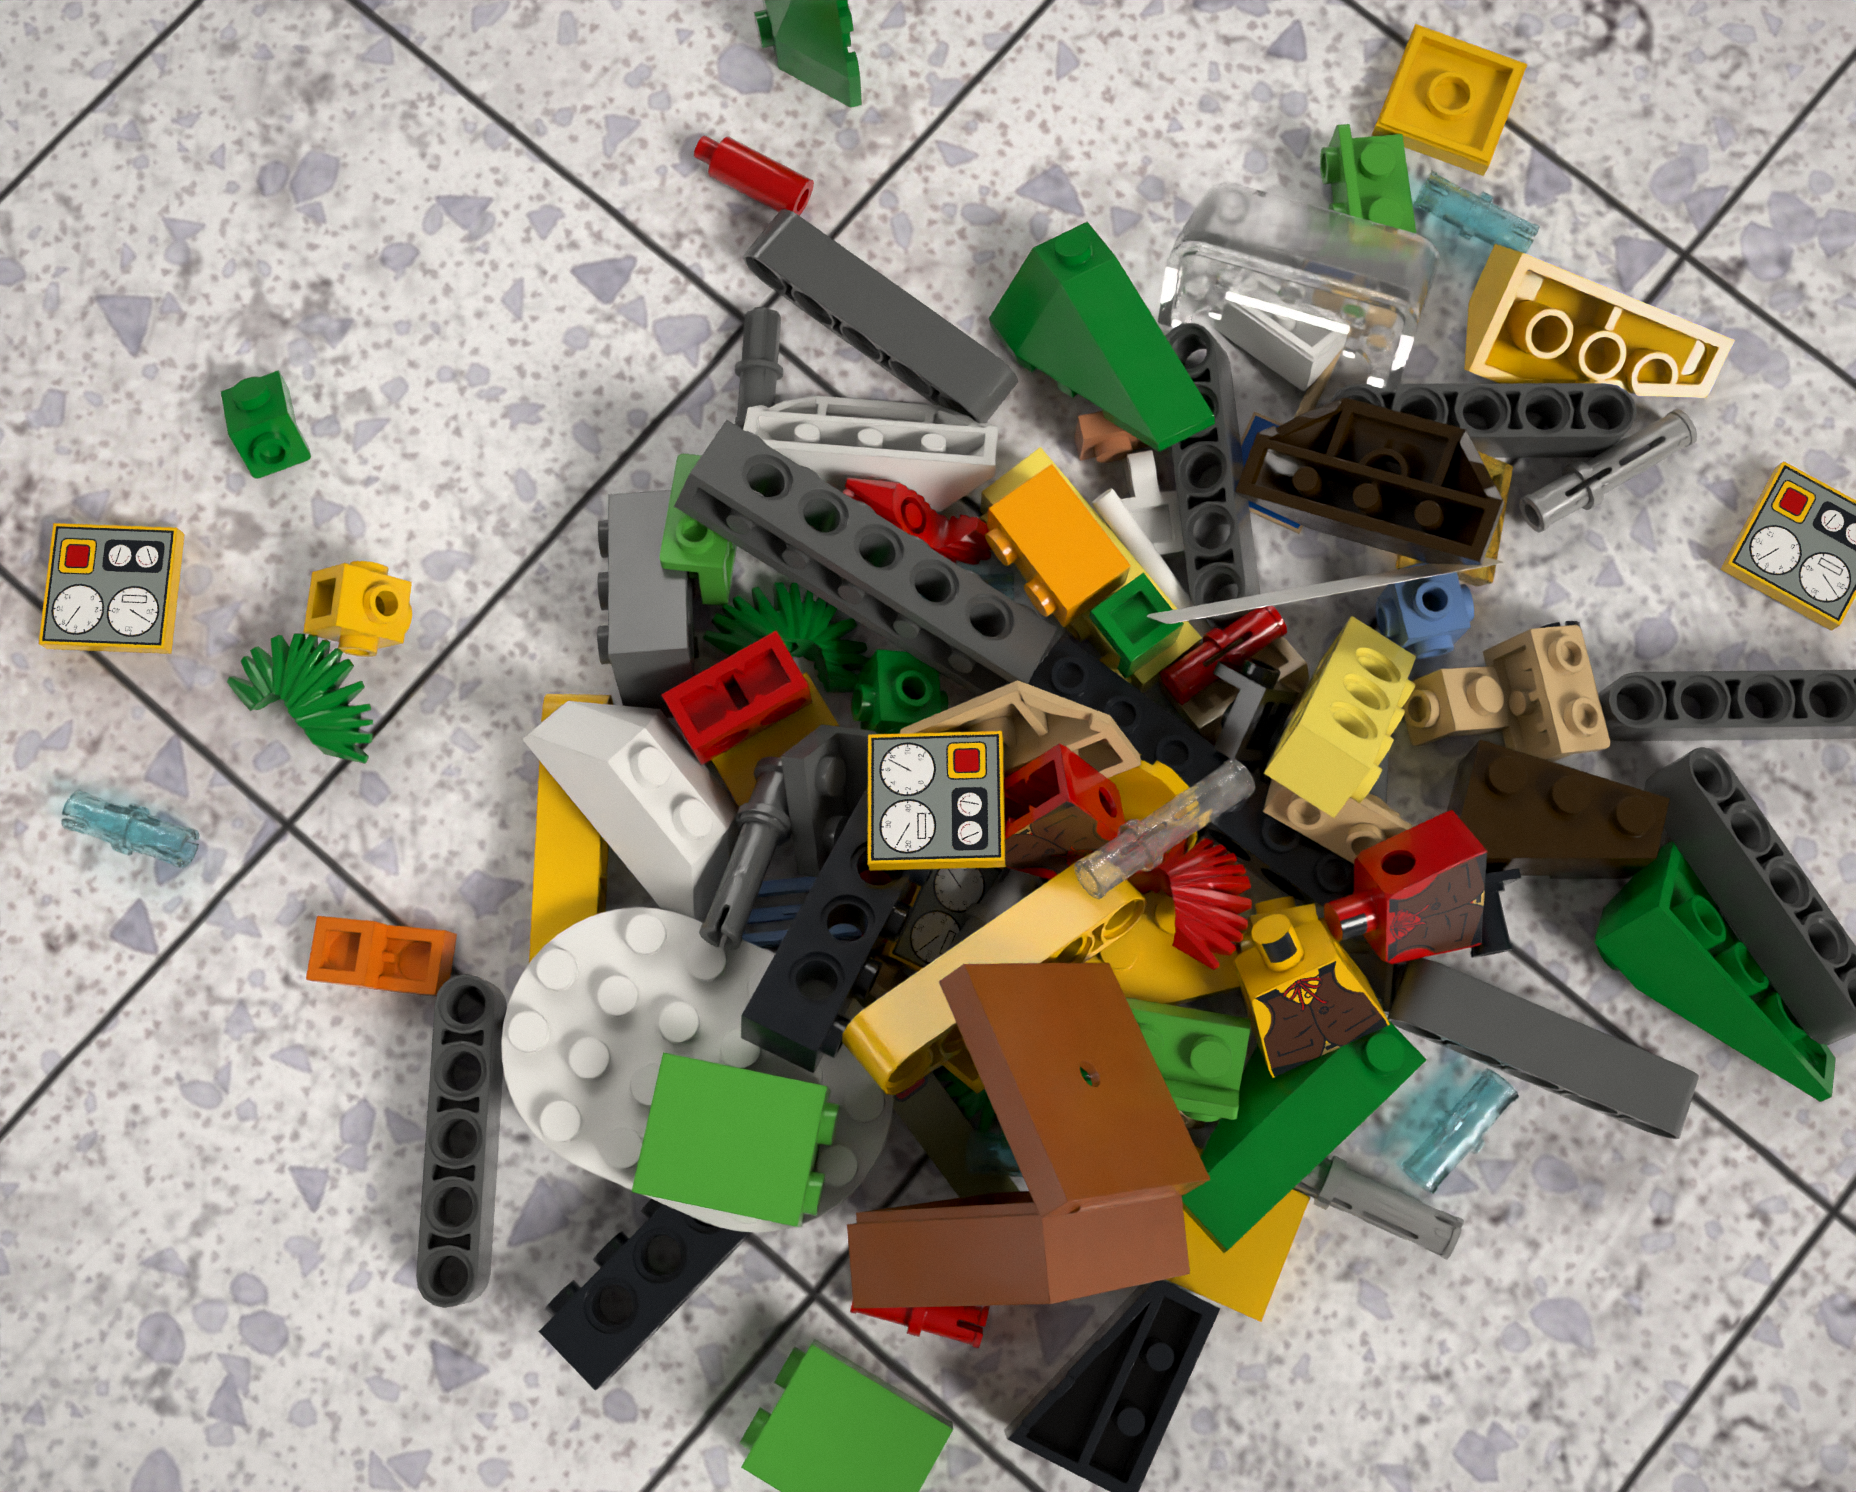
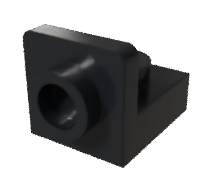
M1245 657L1241 666L1218 661L1213 674L1236 686L1240 691L1236 699L1230 703L1221 720L1222 730L1214 749L1233 760L1267 763L1299 693L1278 682L1281 672L1260 660Z

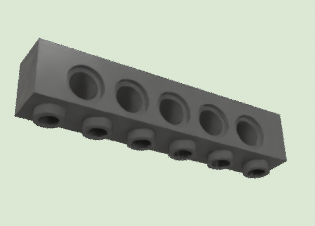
M729 420L725 421L690 472L674 505L677 509L978 697L1017 680L1028 684L1057 629L1039 617L1030 607L1015 602L985 583L978 574L961 568L931 549L921 538L904 532L877 515L867 504L847 496L822 480L810 468L798 465L768 446L758 435L744 431ZM809 525L815 527L819 531L814 530ZM865 560L869 561V562L872 563L874 566L868 564Z

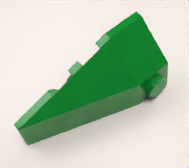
M763 0L764 10L754 12L755 23L762 49L773 46L778 68L850 108L862 105L858 58L855 51L849 53L847 48L851 47L850 32L854 31L848 0Z
M1088 221L1032 248L989 317L991 328L1017 364L1030 372H1033L1035 369L1044 372L1055 379L1058 389L1070 397L1074 398L1079 394L1102 409L1105 419L1158 452L1215 424L1214 414L1117 257Z
M1671 840L1664 844L1658 851L1657 859L1636 873L1603 908L1594 940L1601 958L1612 970L1620 971L1640 992L1814 1099L1822 1102L1831 1098L1836 1062L1835 1056L1827 1045L1814 1041L1802 1029L1777 991L1773 990L1768 978L1743 942L1739 941L1719 912V907L1674 842Z
M1389 1020L1390 1025L1272 1078L1256 1042V1047L1241 1078L1237 1119L1220 1118L1200 1154L1210 1180L1182 1195L1183 1210L1223 1253L1227 1252L1427 1060Z

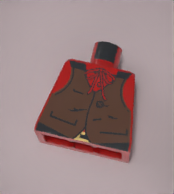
M1060 743L1004 779L1005 864L1007 868L1051 880L1081 858L1092 853L1102 854L1110 863L1108 854L1116 849L1127 855L1130 847V837L1126 830L1119 790L1112 781L1066 746Z
M1450 810L1361 851L1354 859V894L1325 903L1324 905L1325 921L1331 935L1338 942L1363 935L1380 959L1390 964L1480 945L1482 940L1487 850L1456 813Z

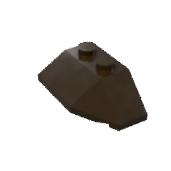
M1345 397L1299 415L1277 428L1272 426L1257 432L1235 490L1237 495L1309 529L1429 564L1482 565L1505 504L1466 429Z

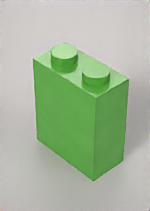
M663 1052L631 1192L802 1227L805 1213L815 1216L818 1214L825 1174L814 1172L820 1144L832 1146L840 1105L829 1103L831 1090L828 1086Z
M814 1339L806 1353L797 1347L793 1348L774 1381L775 1384L785 1389L772 1414L760 1407L739 1444L750 1450L741 1468L780 1492H919L953 1431V1422Z

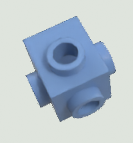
M1429 563L1415 564V565H1411V566H1408V567H1405V568H1410V567H1415V566L1426 565V564H1429ZM1457 572L1388 584L1376 602V619L1380 633L1408 652L1415 653L1417 659L1437 657L1453 651L1454 644L1471 628L1470 621L1474 618V603L1470 589L1466 584L1460 585ZM1423 602H1429L1430 610L1423 605Z

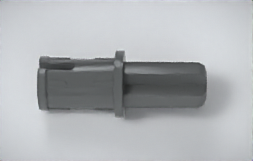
M754 307L753 310L745 314L742 360L735 364L734 369L735 374L740 377L735 425L741 429L744 428L748 407L763 405L770 408L775 405L777 380L783 377V367L778 364L781 316L779 312L765 307Z

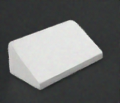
M1257 266L1219 295L1214 318V327L1218 332L1302 391H1305L1315 383L1351 338L1353 332L1350 328L1260 266Z

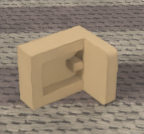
M1495 666L1440 669L1413 680L1412 682L1416 684L1415 688L1402 707L1405 710L1404 717L1410 742L1413 746L1427 745L1451 736L1491 734L1510 727L1504 695Z

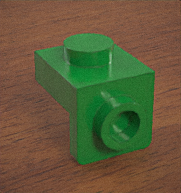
M279 370L261 377L243 379L234 387L221 391L228 435L252 477L259 479L310 460L309 446L296 424L290 391Z

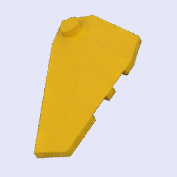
M1494 244L1468 304L1464 369L1497 383H1608L1618 385L1628 393L1637 396L1707 398L1735 340L1523 252Z

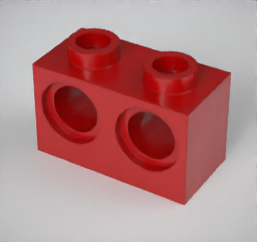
M777 630L661 694L701 765L813 703L809 685Z

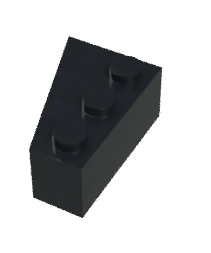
M1164 1280L1139 1285L1004 1429L1007 1440L1110 1492H1139L1221 1308Z

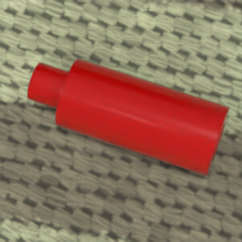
M704 135L695 147L694 157L709 165L708 174L710 177L777 212L781 209H787L800 216L811 197L814 186L812 179L729 136L719 143Z

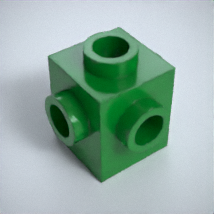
M877 649L858 674V683L854 688L851 702L852 718L854 721L860 722V729L872 730L877 734H900L902 728L948 709V696L944 690H940L938 671L907 652Z

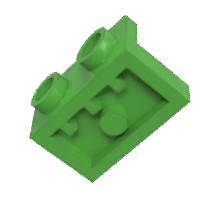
M1350 124L1336 125L1329 146L1322 147L1320 174L1323 184H1331L1334 203H1330L1328 207V232L1332 241L1339 240L1341 261L1413 256L1418 247L1403 135L1352 138Z
M682 453L678 455L659 557L660 564L664 569L689 571L691 579H699L702 604L724 606L728 604L737 546L674 507L690 472L702 456Z
M1126 998L1177 1109L1182 1111L1187 1117L1198 1121L1213 1122L1220 1118L1237 1119L1239 1089L1251 1029L1250 1019Z

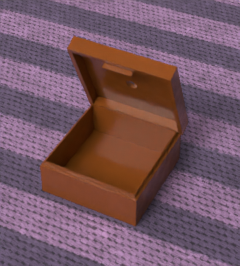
M1110 963L963 964L940 980L939 984L1029 1191L988 1193L856 1212L857 1223L847 1224L853 1307L896 1308L1054 1304L1190 1274L1182 1195L1209 1181L1210 1177ZM1080 1067L1090 1076L1092 1086L1083 1078Z

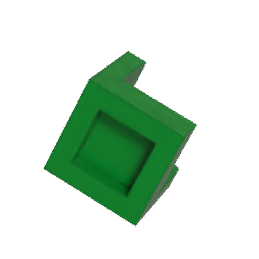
M1144 572L1092 609L1089 615L1095 626L1120 656L1121 659L1117 669L1125 679L1172 646L1184 625L1183 622L1166 624L1147 617L1148 614L1173 609Z

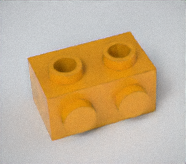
M1053 464L989 507L987 520L989 532L985 534L987 543L1005 566H1009L1013 562L1028 581L1024 585L1028 598L1044 617L1053 613L1060 624L1065 627L1125 584L1131 565Z

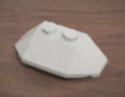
M812 396L783 401L770 408L759 405L748 407L744 431L758 435L768 446L798 465L810 468L822 480L841 492L844 489H848L845 487L847 478L897 482L905 485L908 490L913 489L917 492V495H922L925 498V502L929 503L931 509L936 510L938 514L995 476L998 427L989 423L979 424L967 415L939 405Z
M567 701L522 740L662 910L676 912L704 923L737 841L738 828L735 819L739 809L738 805L705 764H700L692 748L660 709Z

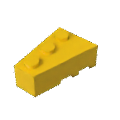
M1162 889L1159 893H1154L1151 890L1143 896L1147 902L1145 911L1135 925L1120 938L1085 962L1110 963L1126 998L1177 1006L1241 990L1234 961L1238 956L1236 950L1231 956L1212 953L1220 965L1217 969L1213 970L1172 946L1175 934V905L1173 898L1169 897Z

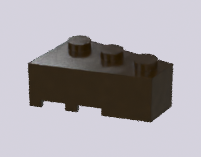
M1480 739L1458 765L1447 811L1453 810L1487 850L1486 874L1519 868L1521 876H1549L1550 879H1630L1657 859L1670 798Z

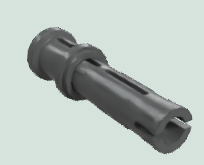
M764 757L757 762L753 774L757 782L749 802L744 803L738 809L735 820L740 834L706 920L702 923L699 931L701 938L715 947H719L723 934L727 935L724 944L726 950H736L740 947L743 939L742 935L775 849L789 840L792 835L780 757Z

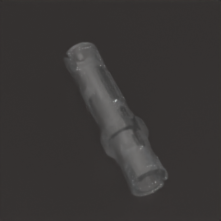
M1230 758L1220 768L1187 790L1179 793L1141 821L1133 818L1118 827L1117 837L1086 858H1081L1076 862L1074 870L1078 881L1089 895L1096 899H1101L1109 890L1140 869L1146 872L1151 871L1162 863L1165 852L1194 832L1205 827L1210 821L1242 799H1247L1253 795L1255 783L1251 774L1241 762Z

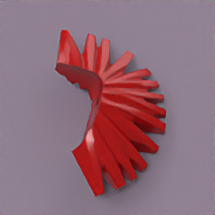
M847 478L845 487L848 489L843 490L844 494L854 500L867 504L877 515L909 535L921 538L931 549L957 564V561L976 565L979 564L980 560L991 558L989 550L992 549L985 538V534L989 532L987 524L979 518L960 514L959 518L951 516L950 520H948L944 515L937 514L936 510L931 509L930 504L925 502V498L922 495H917V492L913 489L908 490L901 483Z
M1187 833L1177 834L1171 851L1168 854L1157 834L1150 835L1149 846L1141 838L1133 840L1137 861L1117 849L1109 853L1108 856L1111 864L1140 893L1147 894L1149 890L1159 893L1162 889L1169 897L1173 898L1175 905L1173 947L1213 970L1217 969L1220 965L1212 953L1231 956L1236 950L1235 945L1231 942H1241L1243 934L1239 931L1247 930L1248 919L1238 914L1251 909L1252 900L1237 896L1251 888L1248 876H1242L1246 873L1243 864L1234 865L1237 861L1234 853L1224 855L1227 852L1226 847L1222 844L1213 847V841L1207 838L1188 851Z

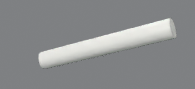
M1113 488L1097 497L1092 502L1095 509L1110 530L1176 608L1192 607L1191 598ZM1205 618L1188 621L1202 637L1198 646L1203 644V635L1212 630V627Z

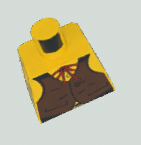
M1271 914L1263 917L1253 926L1251 937L1256 946L1238 954L1234 965L1248 1018L1250 1019L1251 1030L1272 1078L1390 1025L1366 976L1340 943L1333 938L1329 929L1322 921L1311 920L1293 928L1287 916Z

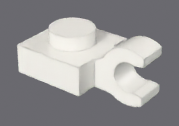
M1152 450L1127 454V462L1123 463L1126 486L1131 497L1120 500L1162 559L1185 556L1177 490L1159 491Z

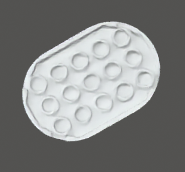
M643 907L622 908L588 917L570 926L547 943L531 960L513 990L503 1022L501 1045L504 1076L515 1107L535 1136L554 1153L582 1169L632 1190L664 1052L829 1087L831 1090L829 1103L840 1105L839 1116L832 1146L820 1144L814 1172L825 1174L818 1214L815 1216L805 1213L803 1224L830 1212L840 1205L867 1178L875 1166L889 1134L893 1116L894 1095H888L880 1088L844 1044L835 1058L824 1054L813 1074L741 1038V1015L775 953L745 940H742L738 949L726 950L724 944L727 935L725 934L722 936L719 947H715L701 938L699 931L702 922L676 912ZM807 980L798 986L799 991L805 997L813 1000L827 998L833 993L831 987L821 980ZM853 998L844 1017L850 1020L864 1009L855 998ZM644 1195L703 1222L734 1231L771 1232L795 1227Z

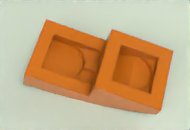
M317 916L306 980L437 997L438 991L451 976L457 934L446 930L394 926L376 921Z

